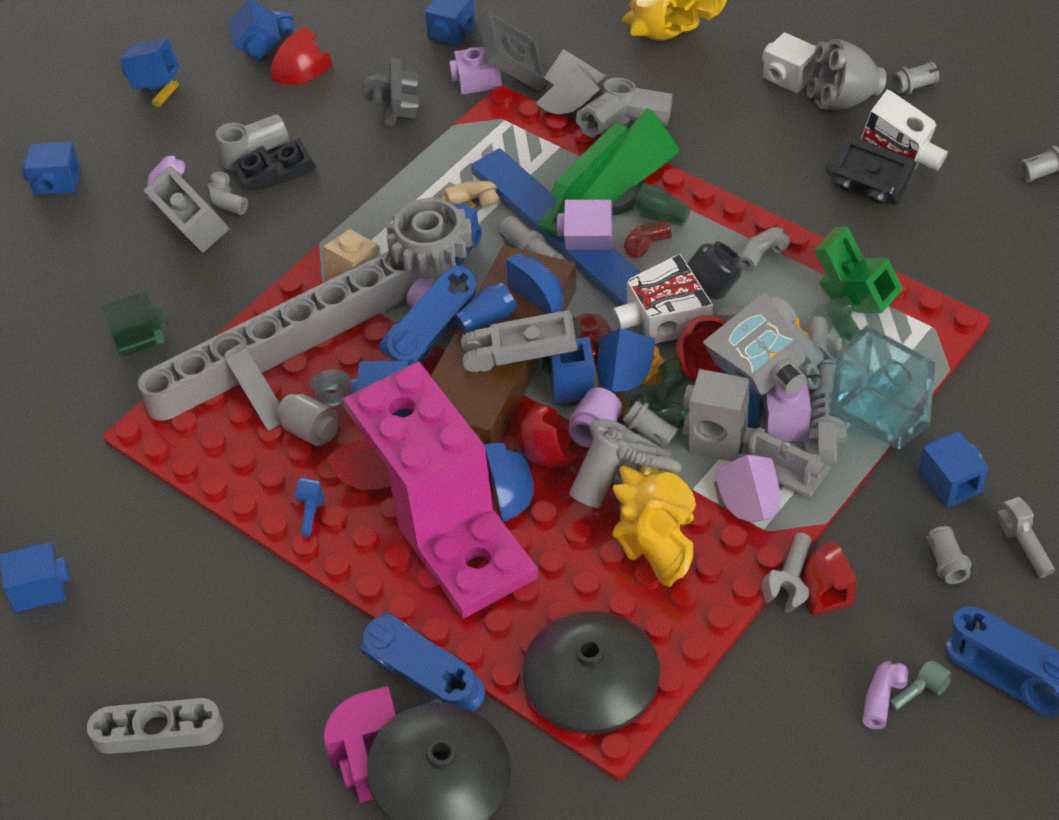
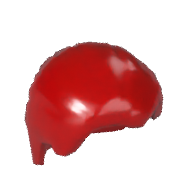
M705 315L696 317L684 327L678 337L675 348L676 360L684 375L693 382H696L699 369L713 372L724 371L712 361L703 341L727 323L719 317Z
M544 404L534 405L525 414L519 426L518 442L521 452L533 464L549 469L576 465L579 459L578 455L569 452L573 439L569 432L559 424L557 409Z

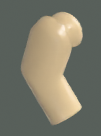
M467 181L444 189L446 200L455 204L478 197L480 205L483 207L492 206L499 201V196L496 193L498 188L491 181Z

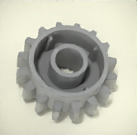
M424 198L410 202L403 206L398 213H394L392 215L393 223L386 226L388 250L393 253V259L396 263L404 260V266L407 270L411 269L414 265H418L420 273H424L427 267L433 266L436 272H441V264L446 263L451 267L456 266L455 257L465 258L467 256L466 248L472 247L471 221L465 218V210L457 209L453 202H447L442 199Z

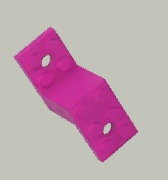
M419 361L343 398L345 410L387 466L400 531L463 619L539 578L537 566L492 508L485 445ZM403 408L414 411L411 415L404 418L393 415L394 412ZM476 557H483L490 561L488 565L480 569L467 565L471 559Z

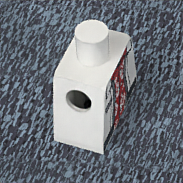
M888 89L871 110L861 137L862 141L915 160L916 167L921 163L935 171L939 170L948 151L930 143L936 128L935 121Z
M679 254L630 278L627 282V304L613 308L611 313L617 329L625 330L638 325L645 336L655 338V343L678 339L684 327L694 318L704 315L713 316V304L682 255Z

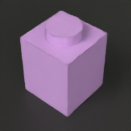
M565 200V213H558L557 235L558 237H564L566 250H612L613 212L611 200Z
M807 380L793 394H787L778 384L763 394L762 412L765 433L783 442L808 441L811 405Z

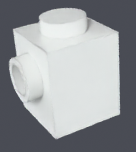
M784 32L773 43H769L763 51V78L798 94L807 85L809 79L813 77L816 63L814 59L816 46Z

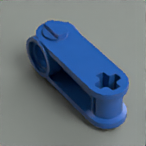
M454 266L447 269L407 315L386 334L380 342L378 350L391 361H408L409 366L418 361L422 363L436 343L456 322L454 315L474 299L476 292L474 274L463 266ZM462 282L465 283V293L459 290L455 294L451 293V283L457 286Z
M968 606L956 611L952 620L954 634L948 638L945 646L948 658L956 665L1029 705L1037 713L1052 717L1059 715V651L978 607ZM977 621L980 622L979 629H975ZM961 645H965L963 653L960 652Z
M383 611L380 617L372 620L367 625L363 635V642L358 647V650L374 663L392 674L399 675L435 699L440 698L442 703L459 705L472 711L477 710L482 705L485 698V687L483 682L466 663L419 635L407 624ZM458 684L461 686H466L463 691L459 689L454 690V688Z

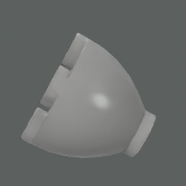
M830 39L827 43L819 42L814 52L816 63L813 77L807 83L806 93L809 98L815 100L816 105L820 109H848L864 102L871 95L879 96L883 92L886 84L885 69L877 67L871 57L857 45L840 39Z

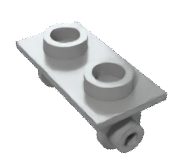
M750 427L746 431L743 443L747 444V446L737 458L739 459L745 455L772 458L778 482L808 498L813 495L831 470V466L820 461L821 457L819 455H811L792 445L787 446L783 444L782 440L765 433V430L761 427H758L756 430Z

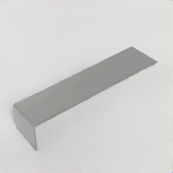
M247 341L226 351L225 360L269 431L281 424L277 419V410L280 403L246 348Z

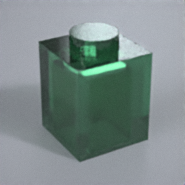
M147 291L102 306L121 358L165 342L161 330L162 326L167 325L160 303L152 305Z

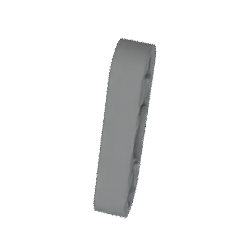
M206 698L103 707L94 712L87 722V733L94 747L99 752L105 754L207 745L215 741L223 730V720L217 705ZM207 716L208 719L204 720L203 727L195 728L194 724L198 723L199 717ZM162 717L168 720L164 730L158 734L149 735L143 732L145 724L153 718ZM176 717H181L182 722H179L181 728L179 731ZM110 724H116L117 728L112 729L110 736L103 735L104 732L108 731ZM132 726H133V729H134V732H135L134 735H130V733H129V731H128V730H132Z

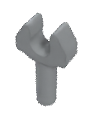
M1019 496L1003 502L1005 509L998 511L997 515L1006 537L1016 536L1039 578L1052 574L1055 568L1031 528L1034 514L1029 505Z
M805 533L795 534L783 571L772 570L764 577L762 583V591L766 603H769L777 596L780 587L787 590L789 598L785 605L786 613L796 609L809 596V588L799 578L812 541L809 535Z

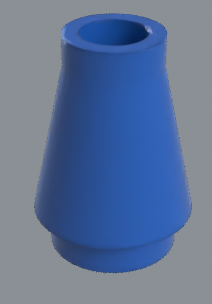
M498 282L494 286L489 283L454 316L459 327L466 334V332H473L511 318V312L517 309V305L512 294L502 282Z

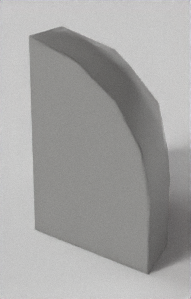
M564 49L544 77L555 85L567 72L578 64L589 71L594 77V83L597 86H601L608 79L606 75Z
M576 64L536 104L545 111L556 114L574 112L592 99L601 88L594 83V77L586 68Z

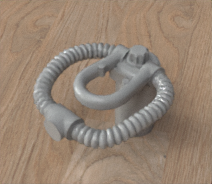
M599 419L590 424L593 442L569 494L585 505L600 508L622 459L634 461V463L655 469H664L673 474L681 472L682 466L677 460L671 458V452L668 449L661 448L646 438L635 434V432H632L625 425L619 424V422Z

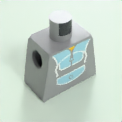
M765 292L703 341L712 361L730 375L750 378L749 388L759 395L765 394L776 384L787 394H793L805 383L806 376L797 368L806 358L801 344L771 298Z

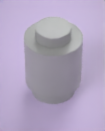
M305 394L287 395L281 401L277 410V419L286 431L315 446H322L331 441L338 432L337 411Z

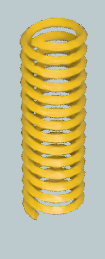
M171 80L170 83H167L153 98L152 103L160 107L179 86L178 82L176 84L175 81Z

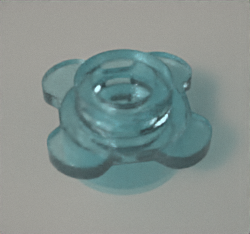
M335 369L325 370L313 376L310 380V387L315 390L316 397L314 399L327 406H344L343 398L350 395L348 388L350 376L346 372ZM334 389L336 391L334 393H330L328 390Z

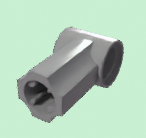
M278 114L246 126L240 123H226L220 126L215 134L221 166L228 170H235L233 162L261 146H264L266 151L289 142L288 132Z

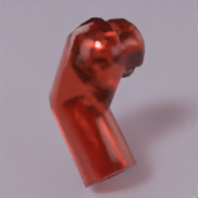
M665 220L633 227L624 242L625 252L630 257L640 258L647 253L653 242L670 239L672 232L669 221Z

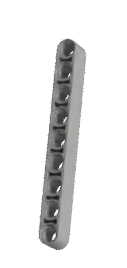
M387 251L145 371L138 380V387L148 415L158 421L168 420L239 385L240 383L225 360V352L247 341L246 348L261 373L407 300L408 291L419 278H425L426 280L432 278L437 281L451 266L446 263L441 264V272H436L433 266L427 267L424 273H420L418 265H414L411 269L407 270L404 266V260L396 263L393 259V253Z

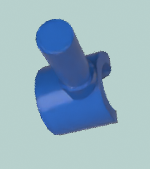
M302 477L298 481L295 499L305 503L300 535L310 537L314 513L317 506H321L325 495L319 481Z

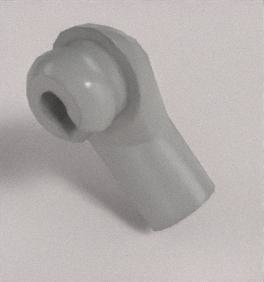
M213 172L210 175L211 182L207 185L210 202L217 208L243 215L248 207L247 198L232 193L231 187L228 185L230 177L227 173Z

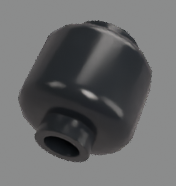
M716 241L714 244H702L687 262L706 295L715 300L723 299L742 273L739 265L741 261L739 255L719 241Z

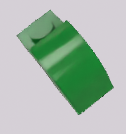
M848 226L835 227L814 249L826 273L819 281L821 287L830 298L848 310L858 313H882L903 290L888 257L863 258Z

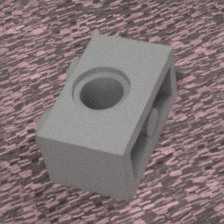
M171 166L143 190L202 253L230 229Z
M699 369L695 385H687L683 402V409L689 410L686 414L683 435L689 436V453L727 461H734L741 454L744 444L743 438L748 428L750 378Z

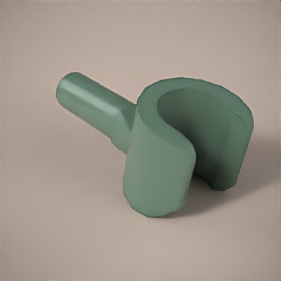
M934 661L925 663L917 679L912 682V685L889 701L891 707L897 711L915 696L921 694L925 688H928L937 695H941L950 683L949 676L951 671Z

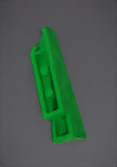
M646 108L629 130L628 127L615 122L555 181L550 194L557 201L539 219V229L558 237L557 215L558 213H565V200H611L613 203L679 154L678 145L653 110Z

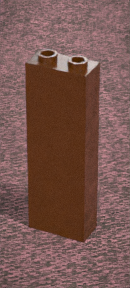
M503 245L475 295L476 297L489 283L494 286L498 282H502L508 288L506 259L521 253L525 257L535 258L559 278L564 295L560 311H565L576 291V262ZM508 288L516 302L517 309L511 312V318L497 323L545 315L546 313ZM458 326L431 377L483 444L500 443L542 357L497 366L495 364L489 371L468 372L463 367L464 353L466 354V351H463V348H461V338H463L465 333Z

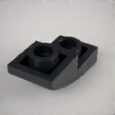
M300 137L271 154H268L264 146H261L232 163L246 189H258L280 184L317 168Z

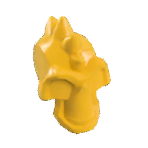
M633 0L629 3L631 10L622 18V22L631 26L630 35L646 36L656 41H664L674 38L681 32L696 29L699 26V17L706 20L714 18L725 7L727 0Z
M625 465L621 466L619 471L623 484L613 486L614 494L622 503L620 507V522L615 526L612 535L621 544L629 559L637 560L644 554L658 580L663 585L671 587L674 581L684 577L693 558V542L680 531V524L688 525L694 519L692 514L696 507L694 495L689 486L676 474L641 465L640 471Z

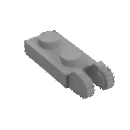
M569 310L492 324L488 328L478 329L474 332L470 331L469 333L466 332L463 338H461V348H463V351H466V354L464 353L463 367L472 373L489 371L495 364L496 366L578 350L574 321Z

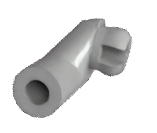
M771 227L752 237L740 255V267L746 271L754 270L767 249L771 247L775 253H781L790 244V237L784 234L783 229L779 227Z
M819 316L809 319V339L824 354L823 360L830 359L838 361L840 364L844 363L851 354L850 343L845 340L841 344V337L831 340L828 337V324L825 318Z

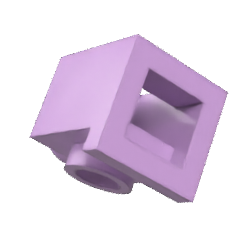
M484 47L454 51L455 60L449 61L452 82L459 81L461 94L493 90L497 86H502L501 70L487 62Z

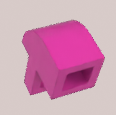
M388 686L348 698L332 712L325 727L324 741L331 767H341L346 788L356 787L360 803L373 799L367 780L370 748L383 726L396 716Z

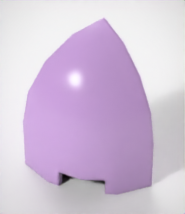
M745 455L714 470L722 499L727 509L737 518L749 522H759L771 519L776 515L779 510L781 495L772 458Z

